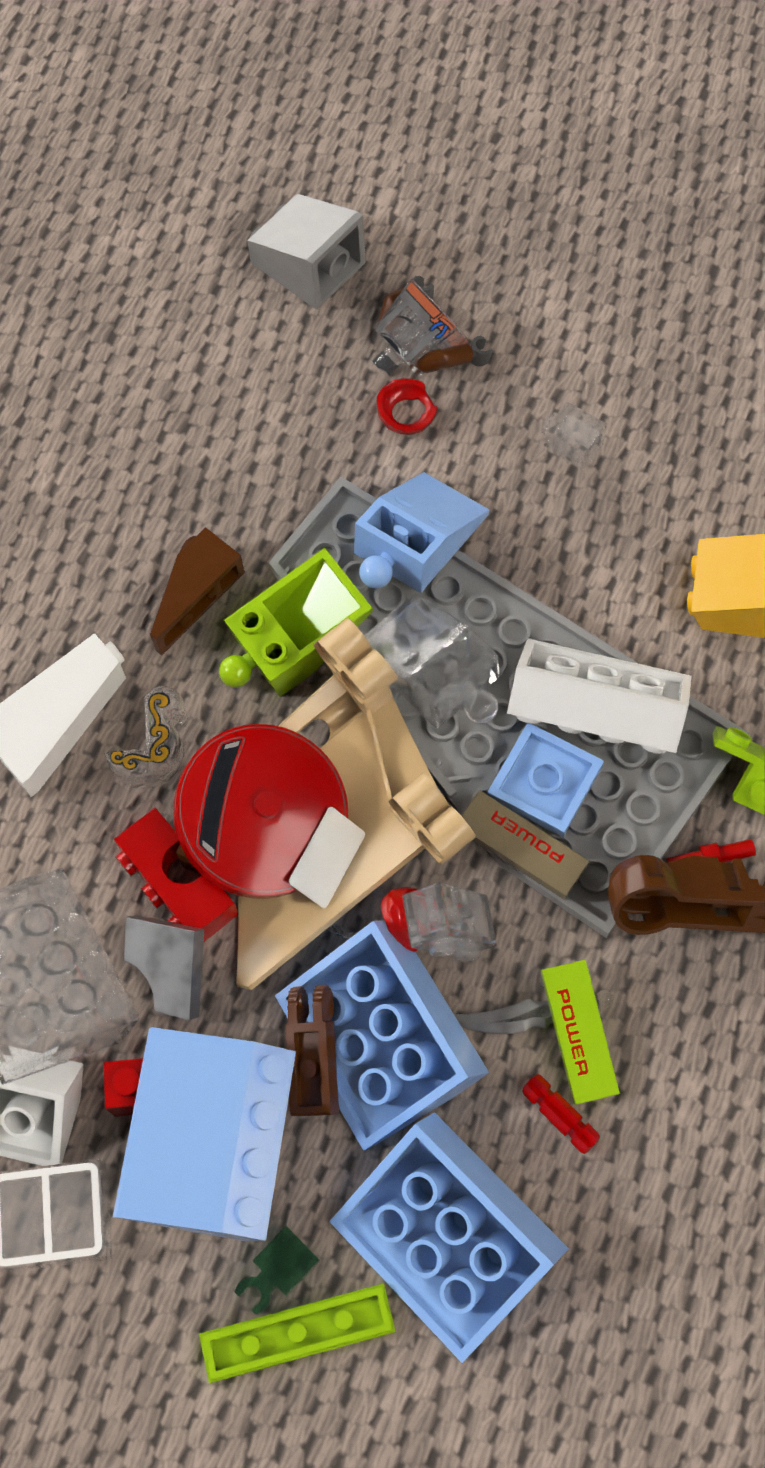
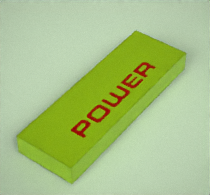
M586 959L540 970L573 1103L576 1105L620 1094Z

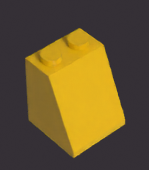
M765 534L699 539L697 555H693L691 560V571L695 580L694 589L688 593L687 597L689 614L695 617L702 630L765 638Z

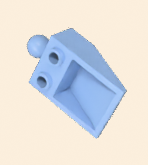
M425 472L385 493L355 523L354 554L364 559L359 570L362 582L370 588L379 589L386 586L393 576L421 593L489 515V509Z

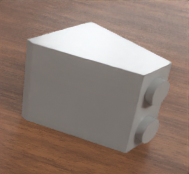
M296 194L287 204H282L275 212V215L262 227L256 228L247 240L251 263L316 310L366 263L363 215L358 211L301 194Z

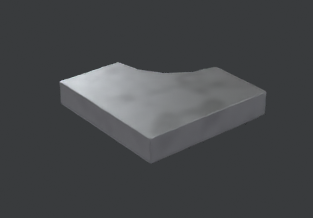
M139 915L126 917L124 961L136 966L147 978L153 992L155 1012L186 1020L199 1018L204 929Z

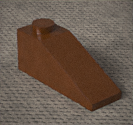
M206 527L197 536H192L185 541L175 560L150 633L155 650L160 655H163L245 573L241 555Z

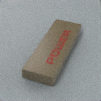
M479 790L461 815L476 835L473 841L564 900L589 865L590 861L481 790Z

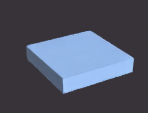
M527 723L490 786L487 795L522 817L564 837L601 771L604 760L533 724Z

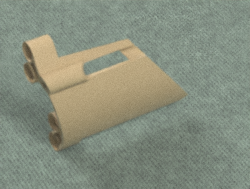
M349 618L343 620L313 644L334 675L291 713L279 727L299 733L316 719H321L327 723L330 737L327 743L320 749L328 756L341 777L347 795L348 819L365 832V837L326 908L320 907L300 891L268 899L248 898L238 895L237 987L253 990L424 849L440 865H443L476 838L468 823L447 803L445 797L438 789L412 738L389 688L390 685L398 680L396 673L385 658L370 646L366 637Z

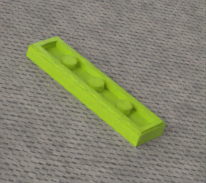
M382 1283L199 1334L208 1381L209 1383H214L396 1333L385 1285Z

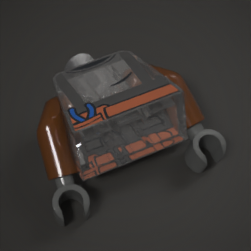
M415 276L405 287L385 297L375 331L388 345L372 362L387 378L403 362L419 376L424 373H431L470 362L475 366H484L489 363L493 350L481 351L486 343V339L483 336L475 337L471 346L466 344L469 341L468 338L433 301L434 285L430 284V286L424 288V278Z

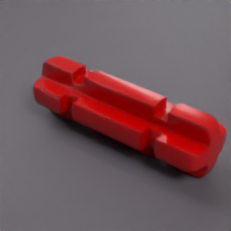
M541 1075L533 1076L523 1087L522 1092L533 1105L538 1103L541 1106L539 1111L564 1136L568 1134L572 1138L570 1142L581 1153H587L599 1141V1133L589 1123L585 1125L581 1121L583 1117L557 1091L553 1093L550 1090L551 1085Z

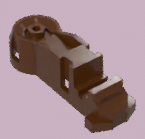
M639 855L624 860L610 874L607 896L616 925L627 933L647 935L660 932L669 927L765 933V882L761 886L758 879H750L741 859H734L732 863L719 862L718 857L690 856L672 862H664L656 856ZM715 908H726L728 916H717ZM627 913L642 914L644 921L630 920Z

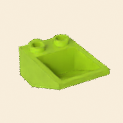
M323 548L224 620L246 654L243 656L230 655L226 657L219 666L220 679L229 687H242L250 680L252 669L257 666L280 697L311 676L324 663L316 651L314 643L346 618H349L358 627L373 612V608L329 552ZM276 649L282 650V654L280 656L278 655Z

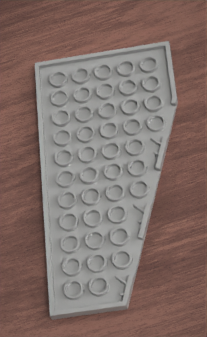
M340 477L269 561L270 571L279 581L325 548L373 608V612L358 628L366 637L370 646L385 658L396 673L398 680L390 685L389 688L436 785L455 810L462 815L479 790L487 794L527 724L517 719L515 715L507 714L516 668L527 638L633 663L637 662L459 550L421 593L393 576L390 582L382 588L373 589L366 586L359 574L360 566L364 559L354 554L355 523L377 499L345 478ZM691 696L689 697V707L676 753L668 751L661 754L645 750L639 744L626 741L619 744L610 743L601 739L599 735L582 731L581 733L573 734L562 731L558 728V725L545 722L533 724L604 760L601 771L564 837L526 819L590 861L588 867L565 900L487 850L499 866L605 938L609 936L616 926L607 896L610 874L614 868L624 860L639 855H651L660 859L665 856L734 757V755L714 746L712 732L716 726L726 730L729 727H736L749 734V732Z

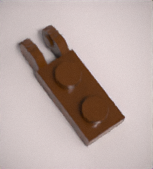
M317 985L313 989V1022H306L309 1015V999L304 987H293L288 991V1024H285L286 1048L296 1051L289 1092L291 1116L339 1114L334 1021H331L334 1014L333 992L327 985Z

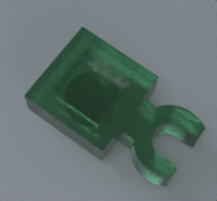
M285 1226L253 1259V1262L262 1271L256 1277H247L240 1281L235 1289V1293L241 1297L249 1288H258L261 1292V1300L254 1306L252 1311L255 1315H260L270 1306L272 1292L276 1287L285 1296H288L320 1260Z

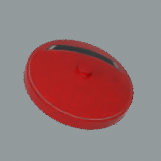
M249 724L238 726L216 735L200 747L192 756L183 770L176 787L173 804L174 825L185 855L198 872L211 883L227 892L242 897L256 899L277 898L298 891L289 884V878L329 807L335 808L348 818V801L345 787L337 769L328 756L312 741L283 727L267 724Z

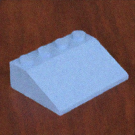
M372 921L275 995L288 1018V991L293 987H304L309 999V1015L306 1022H313V989L317 985H327L331 988L334 1003V1014L331 1021H334L339 1109L363 1151L370 1149L456 1097L489 1073L417 953L406 949L389 932L385 921Z
M154 1027L149 1028L113 1217L240 1241H266L296 1051L254 1041Z
M435 1112L415 1123L329 1221L461 1363L470 1356L569 1250Z

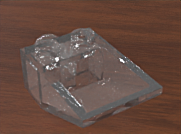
M415 593L364 635L370 646L385 658L396 673L398 680L392 686L435 729H438L463 707L467 717L475 723H487L496 716L498 712L497 698L493 693L485 689L499 678L498 654L469 626Z

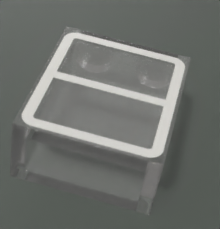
M95 1159L0 1172L1 1274L113 1260L108 1165L105 1162Z

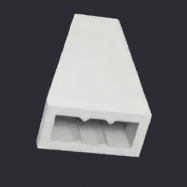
M95 633L0 703V760L30 797L38 793L126 679L121 667V663L125 661L122 654L111 641L104 645Z

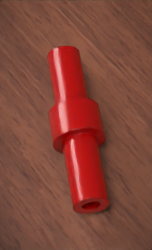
M752 839L718 846V843L715 842L699 846V851L666 858V862L690 856L718 857L719 862L726 863L734 859L756 856V850Z

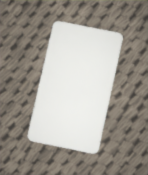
M329 807L289 878V884L320 907L326 908L361 845L365 832L335 808Z

